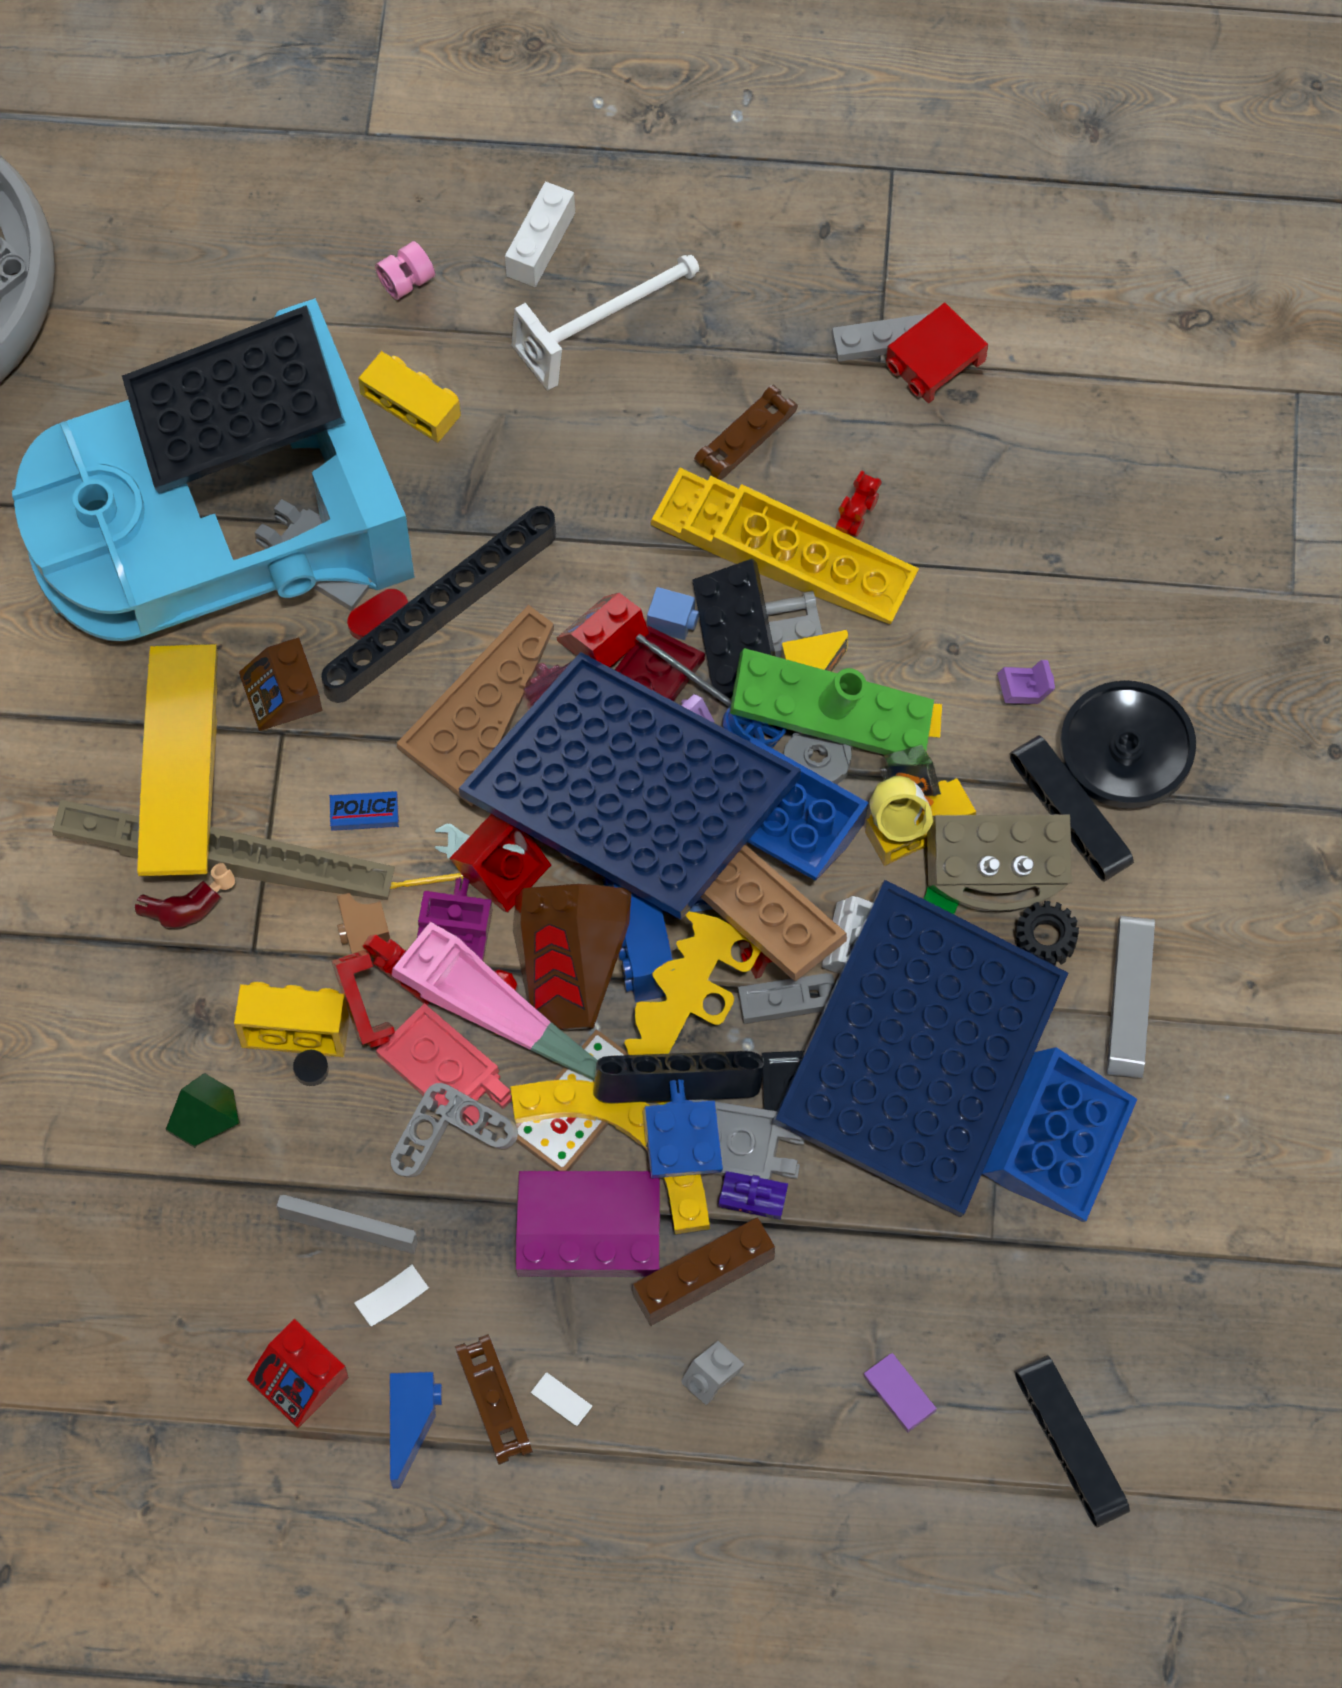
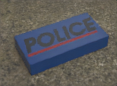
M397 791L329 795L331 831L399 827Z

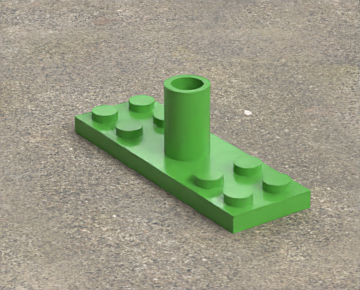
M744 648L740 653L730 714L921 765L926 757L934 699L868 682L862 673L852 668H846L838 673Z

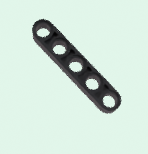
M1037 735L1009 753L1013 766L1050 815H1070L1071 843L1099 879L1105 882L1134 863L1133 856L1127 845L1042 736Z
M752 1051L604 1056L596 1062L593 1095L605 1103L671 1101L669 1082L676 1080L677 1086L678 1080H684L685 1100L754 1097L761 1090L764 1059L761 1055Z
M1046 1355L1015 1370V1377L1022 1393L1093 1525L1098 1528L1129 1513L1130 1507L1126 1496L1052 1359Z

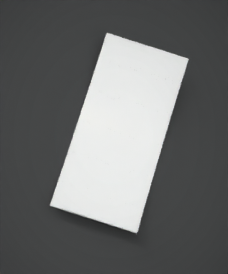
M410 1265L389 1282L354 1304L369 1325L373 1326L407 1305L429 1287L414 1266Z

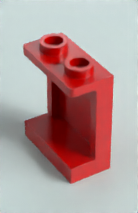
M944 302L887 346L886 364L895 376L900 375L908 383L911 392L916 397H922L927 403H930L934 400L935 391L971 363L977 368L986 361L988 343Z
M361 950L332 960L331 962L341 992L345 996L347 1009L357 1039L362 1045L367 1043L370 1048L389 1042V1035L395 1033L393 1025L385 1022L371 1027L354 977V973L373 967L369 953Z

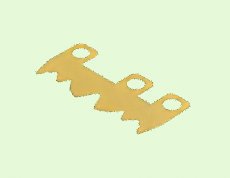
M689 911L686 917L693 923L692 928L695 935L691 938L679 940L676 943L684 958L667 961L652 973L653 978L665 993L667 1000L663 1002L636 1003L635 1022L642 1038L625 1040L624 1043L628 1054H669L690 1012L714 1025L723 1023L734 1003V996L731 992L708 981L712 970L719 959L742 972H747L751 970L761 951L727 922L717 917ZM738 940L748 941L753 949L752 956L745 962H737L731 955V947ZM710 993L720 994L725 1001L723 1011L717 1015H710L703 1008L704 998ZM654 1101V1102H656V1103H658V1104H660V1105H664V1104H666V1103H668V1102H670V1101Z

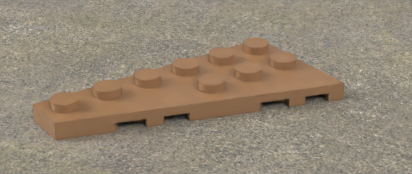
M528 604L396 743L397 749L460 797L459 787L506 736L554 631V623ZM460 797V798L463 799L465 802H467L470 806H472V807L474 806L473 803H471V802H469L468 800H466V799Z

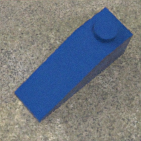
M433 1372L390 1373V1481L393 1489L401 1488L436 1417V1405H442V1383H435Z

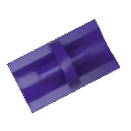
M726 1171L719 1207L781 1220L788 1183L760 1178L759 1175L754 1174L749 1176Z

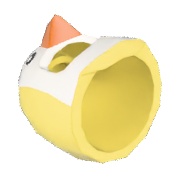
M893 776L877 784L869 804L874 824L888 839L898 842L911 841L926 834L933 823L930 806L933 805L934 801L925 796L921 788L910 778ZM924 811L923 821L917 826L916 821Z

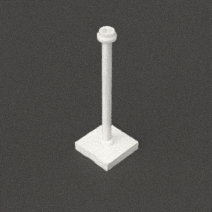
M683 255L678 258V265L550 333L540 323L528 305L524 303L514 310L511 345L548 391L557 386L559 381L562 353L559 342L682 276L688 279L693 278L699 272L698 262L692 255Z

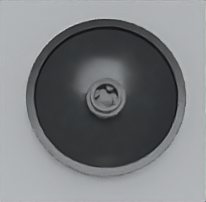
M1113 681L1087 691L1072 705L1063 723L1060 736V753L1064 765L1088 796L1114 807L1142 808L1167 799L1185 782L1191 771L1196 754V735L1187 712L1177 700L1165 691L1139 681Z

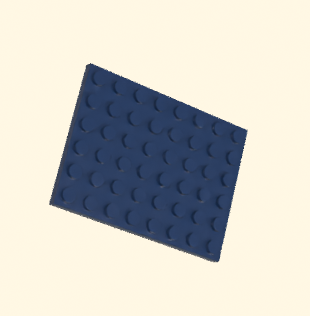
M580 652L459 787L460 797L682 920L799 781L801 769Z
M884 880L879 887L772 1123L962 1217L967 1210L1069 973Z

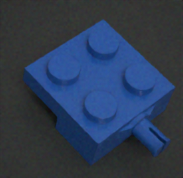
M676 1080L670 1081L671 1101L664 1105L645 1106L642 1112L651 1178L721 1173L723 1166L715 1100L702 1102L685 1100L684 1080H678L677 1086Z

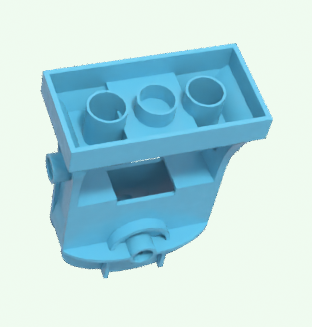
M316 298L279 310L274 317L307 305L311 312L346 422L290 444L292 449L320 448L325 463L312 472L322 524L290 540L233 560L216 515L212 514L200 518L187 483L160 494L155 490L129 400L56 424L42 432L32 442L23 456L16 478V486L12 490L18 527L27 548L33 572L56 614L60 613L77 628L95 637L112 641H126L143 637L277 590L281 597L292 598L308 592L319 581H348L369 585V588L381 590L415 578L405 512Z

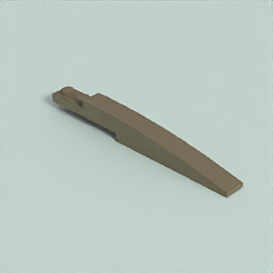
M60 800L52 830L53 836L120 850V855L138 859L139 816ZM210 827L208 873H211L212 868L216 864L224 863L226 868L232 871L234 877L388 900L395 866Z

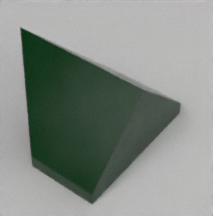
M206 1073L202 1074L180 1090L168 1121L166 1132L196 1148L198 1144L239 1124L234 1090Z

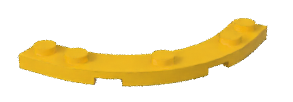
M552 1080L510 1086L516 1124L562 1117L583 1118L593 1121L598 1119L614 1125L615 1129L626 1134L648 1151L645 1143L642 1115L644 1107L650 1106L646 1102H602L593 1095L594 1082L584 1080ZM701 1174L663 1177L669 1195L675 1234L710 1229Z

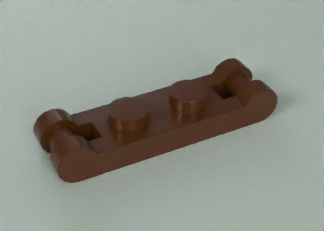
M775 385L769 386L761 398L708 446L702 447L695 455L694 461L701 467L706 466L711 470L710 474L713 477L722 480L796 412L798 404L790 398L785 399L781 395V390ZM772 405L778 409L774 414L768 411ZM720 454L724 460L719 461L716 456Z
M489 1334L479 1337L478 1342L468 1346L465 1343L457 1345L455 1350L498 1465L508 1462V1458L519 1453L524 1456L533 1451ZM484 1355L486 1362L474 1366L471 1359ZM513 1431L516 1440L503 1444L500 1435Z

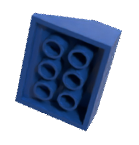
M752 737L749 742L800 768L801 778L747 842L816 881L847 849L865 823L869 803Z
M1057 1047L1034 1052L982 1174L1011 1192L1085 1222L1088 1219L1130 1119L1137 1098Z

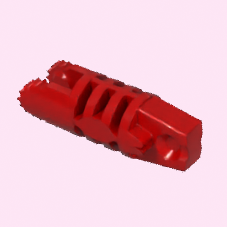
M376 934L370 935L362 947L375 958L373 964L421 1003H425L428 1006L430 1001L420 997V992L392 976L393 967L405 954L406 950L392 939L386 942Z

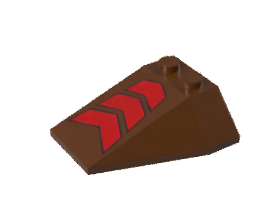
M580 883L523 888L515 898L513 934L527 1002L560 1030L591 1029L595 1026L630 922L632 892L625 888Z

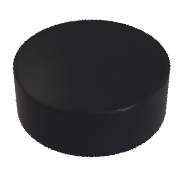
M305 1050L299 1053L293 1062L295 1077L303 1085H319L328 1076L329 1067L327 1059L317 1050Z

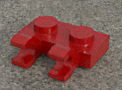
M862 470L853 482L855 493L851 500L850 497L846 496L838 508L840 519L835 529L857 537L862 530L865 521L862 518L866 511L871 512L876 506L879 499L877 491L882 484L879 478L875 479L865 474Z

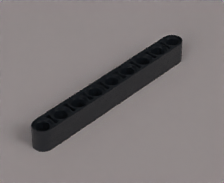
M546 506L531 508L328 663L321 673L324 694L327 699L335 703L349 700L552 544L556 538V523L553 511ZM538 524L547 525V527L543 529L535 528V526ZM513 543L522 544L519 548L510 547ZM489 562L497 563V565L494 567L484 566ZM466 581L472 583L468 587L459 586L460 583ZM437 601H445V602H447V603H446L445 605H443V606H435V605H433V604L436 603ZM414 620L421 621V624L417 626L408 625L409 622ZM387 640L396 641L395 644L390 646L382 644ZM364 659L370 661L368 664L362 666L356 664L358 661ZM336 679L344 680L340 685L330 684Z

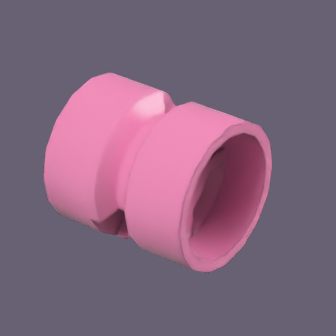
M415 241L399 249L397 257L389 255L375 264L376 273L382 285L396 300L411 292L413 284L421 286L435 277V271L429 257Z

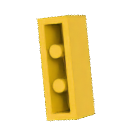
M381 351L358 378L360 394L437 443L461 416L460 402L453 391L448 388L442 389L435 385L426 374L422 372L416 373L411 370L397 356L391 357Z
M958 778L949 782L946 780L940 781L931 787L932 794H924L934 801L933 805L930 806L932 816L976 815V810ZM924 811L916 821L917 826L923 821ZM872 814L866 821L865 833L884 866L928 846L927 833L911 841L898 842L888 839L877 828Z

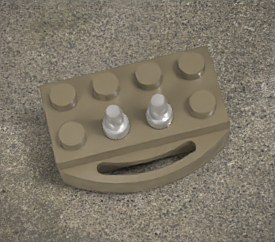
M1070 815L932 816L933 823L927 832L928 887L952 902L983 911H1010L1031 906L1036 902H1042L1072 883ZM968 887L977 891L1001 894L1036 887L1038 895L1014 903H989L964 896L963 889Z

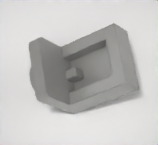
M717 1341L692 1361L681 1382L692 1394L707 1405L713 1400L721 1387L740 1373L744 1363Z

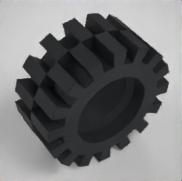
M1044 901L1043 906L1036 902L1031 910L1027 907L1023 912V916L1020 915L1015 934V944L1017 947L1056 966L1058 961L1062 965L1066 962L1067 956L1069 958L1072 956L1074 948H1076L1079 927H1076L1077 919L1075 916L1070 917L1072 911L1068 908L1064 911L1061 910L1062 904L1056 902L1055 907L1050 906V901ZM1041 924H1051L1058 929L1060 939L1055 944L1043 945L1034 937L1035 928Z

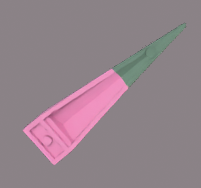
M430 922L393 967L392 976L420 992V997L589 1079H595L596 1062L598 1061L595 1057L529 1004L485 964L460 938Z

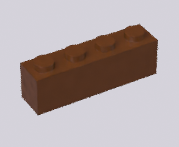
M757 1217L633 1284V1297L649 1325L652 1326L773 1261L775 1258V1246Z

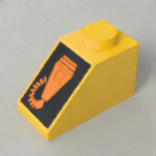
M843 630L782 642L781 658L832 672L847 651L848 632Z

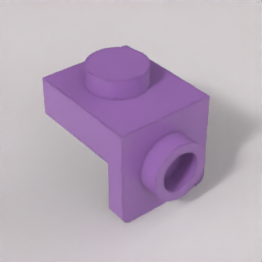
M1040 660L1033 668L1003 667L997 673L1005 703L1039 704L1055 689L1054 676L1051 673L1048 660Z

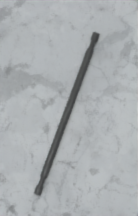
M639 634L636 637V640L644 643L651 651L727 706L731 705L732 700L655 644L647 641L644 636Z

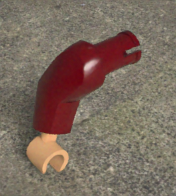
M218 863L211 870L214 881L210 886L205 881H202L187 895L171 896L165 900L142 894L138 897L137 901L146 903V906L135 904V912L138 916L159 920L164 928H179L202 920L222 898L217 892L220 889L227 890L232 888L235 884V877L232 871L226 868L224 863Z

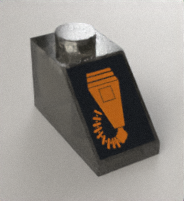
M922 745L883 755L885 766L880 768L883 781L893 776L908 777L921 788L925 796L941 794L933 761Z

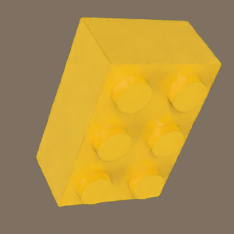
M251 982L250 985L240 984L234 1025L241 1048L301 1053L312 1049L321 1052L324 1056H345L350 1017L344 994L330 988L308 991L297 985L276 988L270 987L269 984L263 982Z

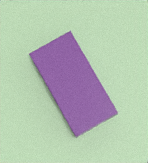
M893 1353L864 1373L863 1377L907 1433L936 1412L937 1408Z

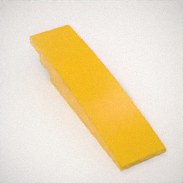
M681 467L651 520L652 526L730 562L738 564L753 559L758 564L759 574L802 592L813 591L815 597L888 624L893 622L919 568L743 484L738 489L711 475L706 480Z
M216 644L150 646L141 773L138 876L207 874L217 732L216 672L218 652Z

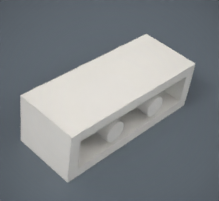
M545 181L505 255L507 277L536 287L575 214L574 192Z

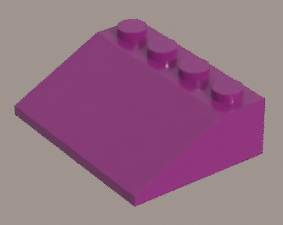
M519 1171L516 1231V1272L518 1277H647L660 1270V1178H651L650 1171Z

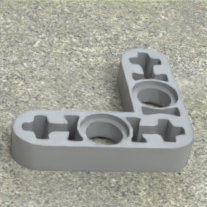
M435 1083L425 1092L390 1158L391 1167L398 1175L411 1178L419 1175L424 1170L449 1122L488 1145L499 1149H507L516 1142L518 1137L517 1126L511 1119L454 1087L444 1083ZM447 1091L445 1097L449 1100L446 1106L440 1105L435 1114L442 1116L441 1119L438 1120L433 1116L425 1114L427 1109L434 1112L437 1108L436 1094H444ZM475 1106L480 1113L479 1120L476 1124L467 1126L463 1121V1112L466 1108ZM428 1120L433 1125V1134L427 1140H421L417 1136V1126L422 1121ZM487 1122L497 1127H502L505 1123L504 1130L508 1135L505 1139L499 1138L496 1142V1133L484 1127ZM410 1140L415 1144L424 1146L423 1151L415 1149L411 1159L415 1162L414 1166H407L403 1170L405 1163L401 1161L402 1156H410L415 1148L408 1145Z

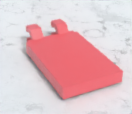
M425 1003L389 1037V1042L382 1044L376 1049L377 1056L423 1096L433 1084L444 1083L475 1100H478L486 1092L490 1099L502 1109L512 1101V1096L509 1095L511 1093L510 1089L499 1080L501 1077L498 1075V1066ZM447 1091L444 1094H436L437 1108L440 1105L446 1106L449 1100L445 1097ZM470 1106L465 1109L462 1116L465 1122L472 1126L479 1120L480 1113L475 1106Z

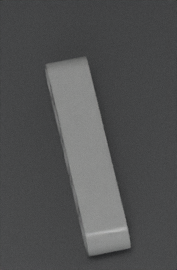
M1120 916L1107 1075L1143 1078L1155 919Z

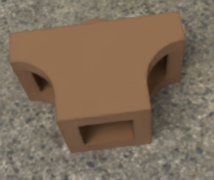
M350 893L337 896L343 920L342 924L337 925L342 945L349 943L351 954L365 950L362 945L370 935L376 934L388 942L390 935L381 901L361 904L355 901Z

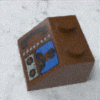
M299 637L267 647L239 671L259 731L323 711L319 692Z

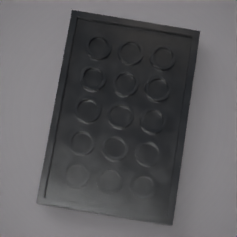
M307 305L122 375L153 485L159 494L346 423L312 315Z

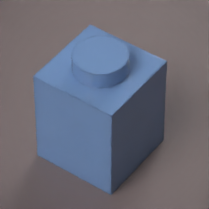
M657 587L647 614V627L650 626L671 637L686 640L689 629L695 630L699 618V611L695 610V597Z

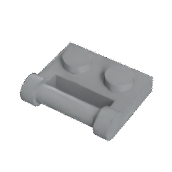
M813 591L803 592V596L765 602L767 615L805 609L807 615L769 622L776 657L781 656L782 642L823 635Z

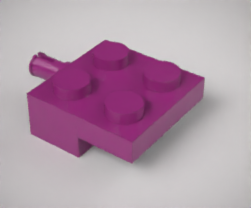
M461 877L455 879L453 894L424 891L418 918L417 938L426 926L432 922L460 938L484 962L493 912L492 900L468 897L467 891L470 881L463 878L462 883Z

